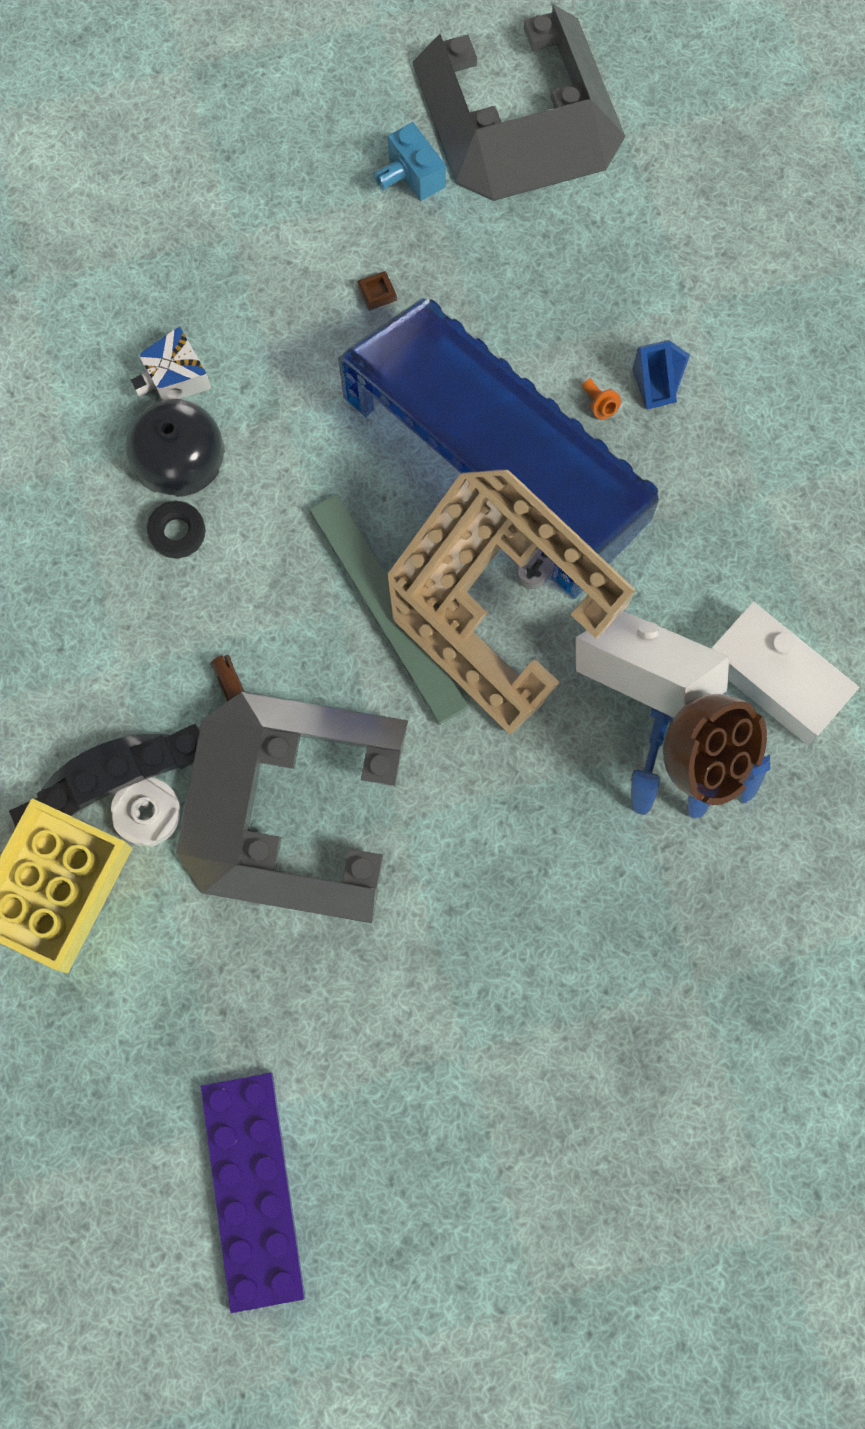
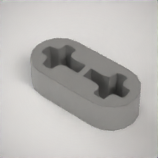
M540 549L527 565L518 567V581L524 588H540L557 566L548 556L546 558L542 557L544 552ZM538 563L540 565L537 574L539 578L533 576L531 579H528L525 569L531 571Z

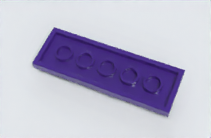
M273 1073L201 1085L230 1314L304 1300L305 1291Z

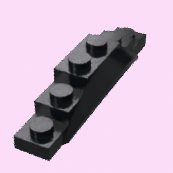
M195 723L171 735L138 734L117 738L97 745L71 759L56 771L45 783L41 791L37 793L38 797L35 800L72 816L85 807L121 789L177 768L182 769L193 764L200 731ZM29 802L9 810L15 827L19 823Z

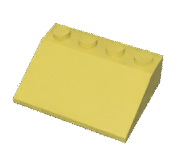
M32 798L0 856V944L52 969L68 974L133 847L123 840Z

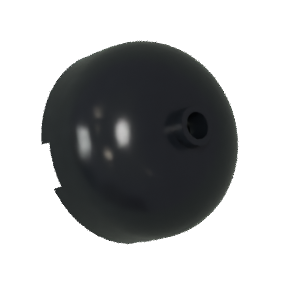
M182 399L161 400L146 407L132 422L126 440L127 456L139 481L155 493L176 495V497L197 493L212 483L219 474V468L225 452L221 432L213 417L201 406Z

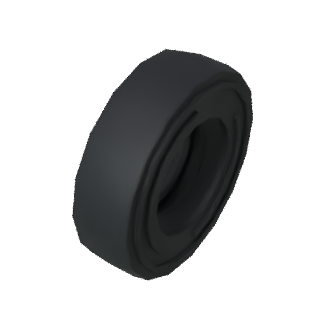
M175 500L163 503L153 511L148 519V539L155 550L165 557L175 559L188 557L196 552L204 542L206 533L204 519L198 510L187 502ZM175 519L183 520L188 524V533L180 540H170L164 533L165 526Z

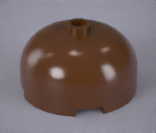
M708 694L690 701L675 715L665 735L663 760L668 776L682 792L706 804L721 805L733 800L747 788L743 783L754 765L761 766L767 743V729L764 717L757 714L751 703L726 694Z

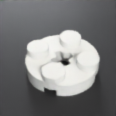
M148 778L117 791L111 803L112 820L115 830L126 841L134 845L148 847L158 845L174 833L180 821L182 807L177 795L169 785L156 778ZM149 804H153V816L140 820L141 813L138 811L141 805L147 807Z

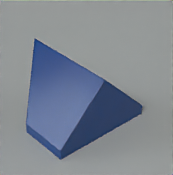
M670 340L640 346L637 349L632 370L647 410L677 402L676 394L690 354Z

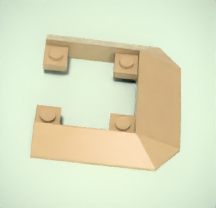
M509 470L466 472L458 476L388 573L393 620L511 735L546 702L544 700L560 682L536 659L530 662L523 672L518 675L474 632L488 612L467 592L499 550L502 549L520 567L527 565L539 549L542 550L587 593L586 597L570 615L595 639L601 636L621 611L628 607L636 589Z

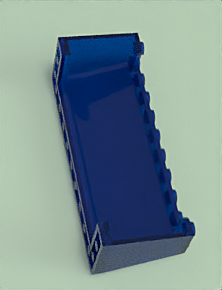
M421 298L349 347L338 357L343 399L365 418L374 411L373 398H375L460 473L509 470L608 564L652 521L659 503L657 487L651 481L643 480L633 472L632 466L626 460L618 459L614 456L602 440L594 439L590 436L578 420L565 415L553 399L545 398L541 395L529 379L521 378L516 374L505 359H498L492 354L487 345L481 339H475L467 333L464 326L457 319H451L443 313L439 304L434 300ZM554 563L551 579L576 599L584 590Z

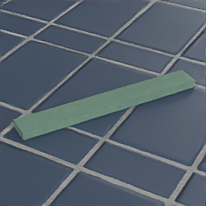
M338 494L309 509L310 514L438 724L441 725L467 710L468 705L449 674L393 620L388 575Z

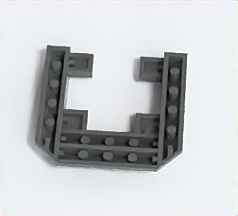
M554 4L552 5L551 13L525 19L523 26L532 51L557 45L572 85L552 90L551 101L554 109L506 122H501L495 106L469 112L455 74L457 71L477 66V56L468 34L443 41L441 34H439L413 61L414 70L455 183L492 201L606 171L625 138L578 18Z
M244 692L239 693L202 719L176 851L177 856L201 892L219 897L372 923L383 854L348 849L342 883L276 871L282 837L248 831L261 764L295 769L300 737L366 748L361 781L396 787L408 720Z

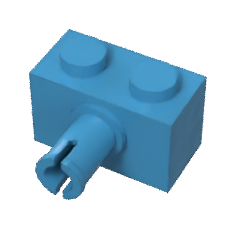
M414 122L388 135V154L392 163L379 171H375L373 174L377 185L380 186L382 191L404 178L419 200L422 201L446 187V165Z

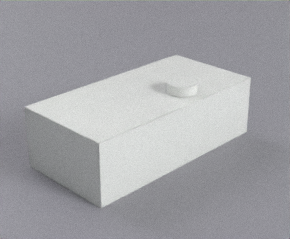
M754 601L711 648L729 656L728 680L807 746L824 730L860 688Z
M621 611L601 636L596 639L588 631L576 637L577 672L673 718L690 701L704 695L723 694L727 691L729 656L625 611Z

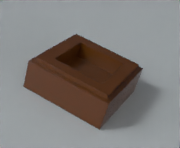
M386 271L357 281L358 288L369 311L397 301V295Z

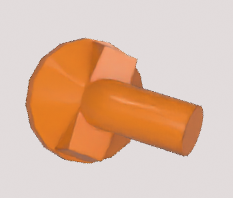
M591 378L587 379L581 387L593 400L589 405L593 414L601 420L616 414L621 404L620 395L610 388L602 392Z

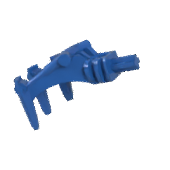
M654 708L651 709L650 717L655 718L649 739L651 745L644 771L634 770L631 777L632 808L635 813L642 815L650 812L657 796L660 776L654 774L653 769L659 747L663 745L668 722L673 720V717ZM770 755L763 757L760 767L754 765L749 776L743 784L747 788L741 793L742 803H747L757 794L766 772L771 769ZM688 795L689 816L691 818L702 817L710 805Z

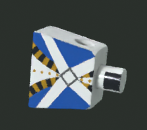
M181 327L176 328L141 352L139 358L145 372L130 379L138 397L155 389L161 400L181 399L211 389L207 373Z

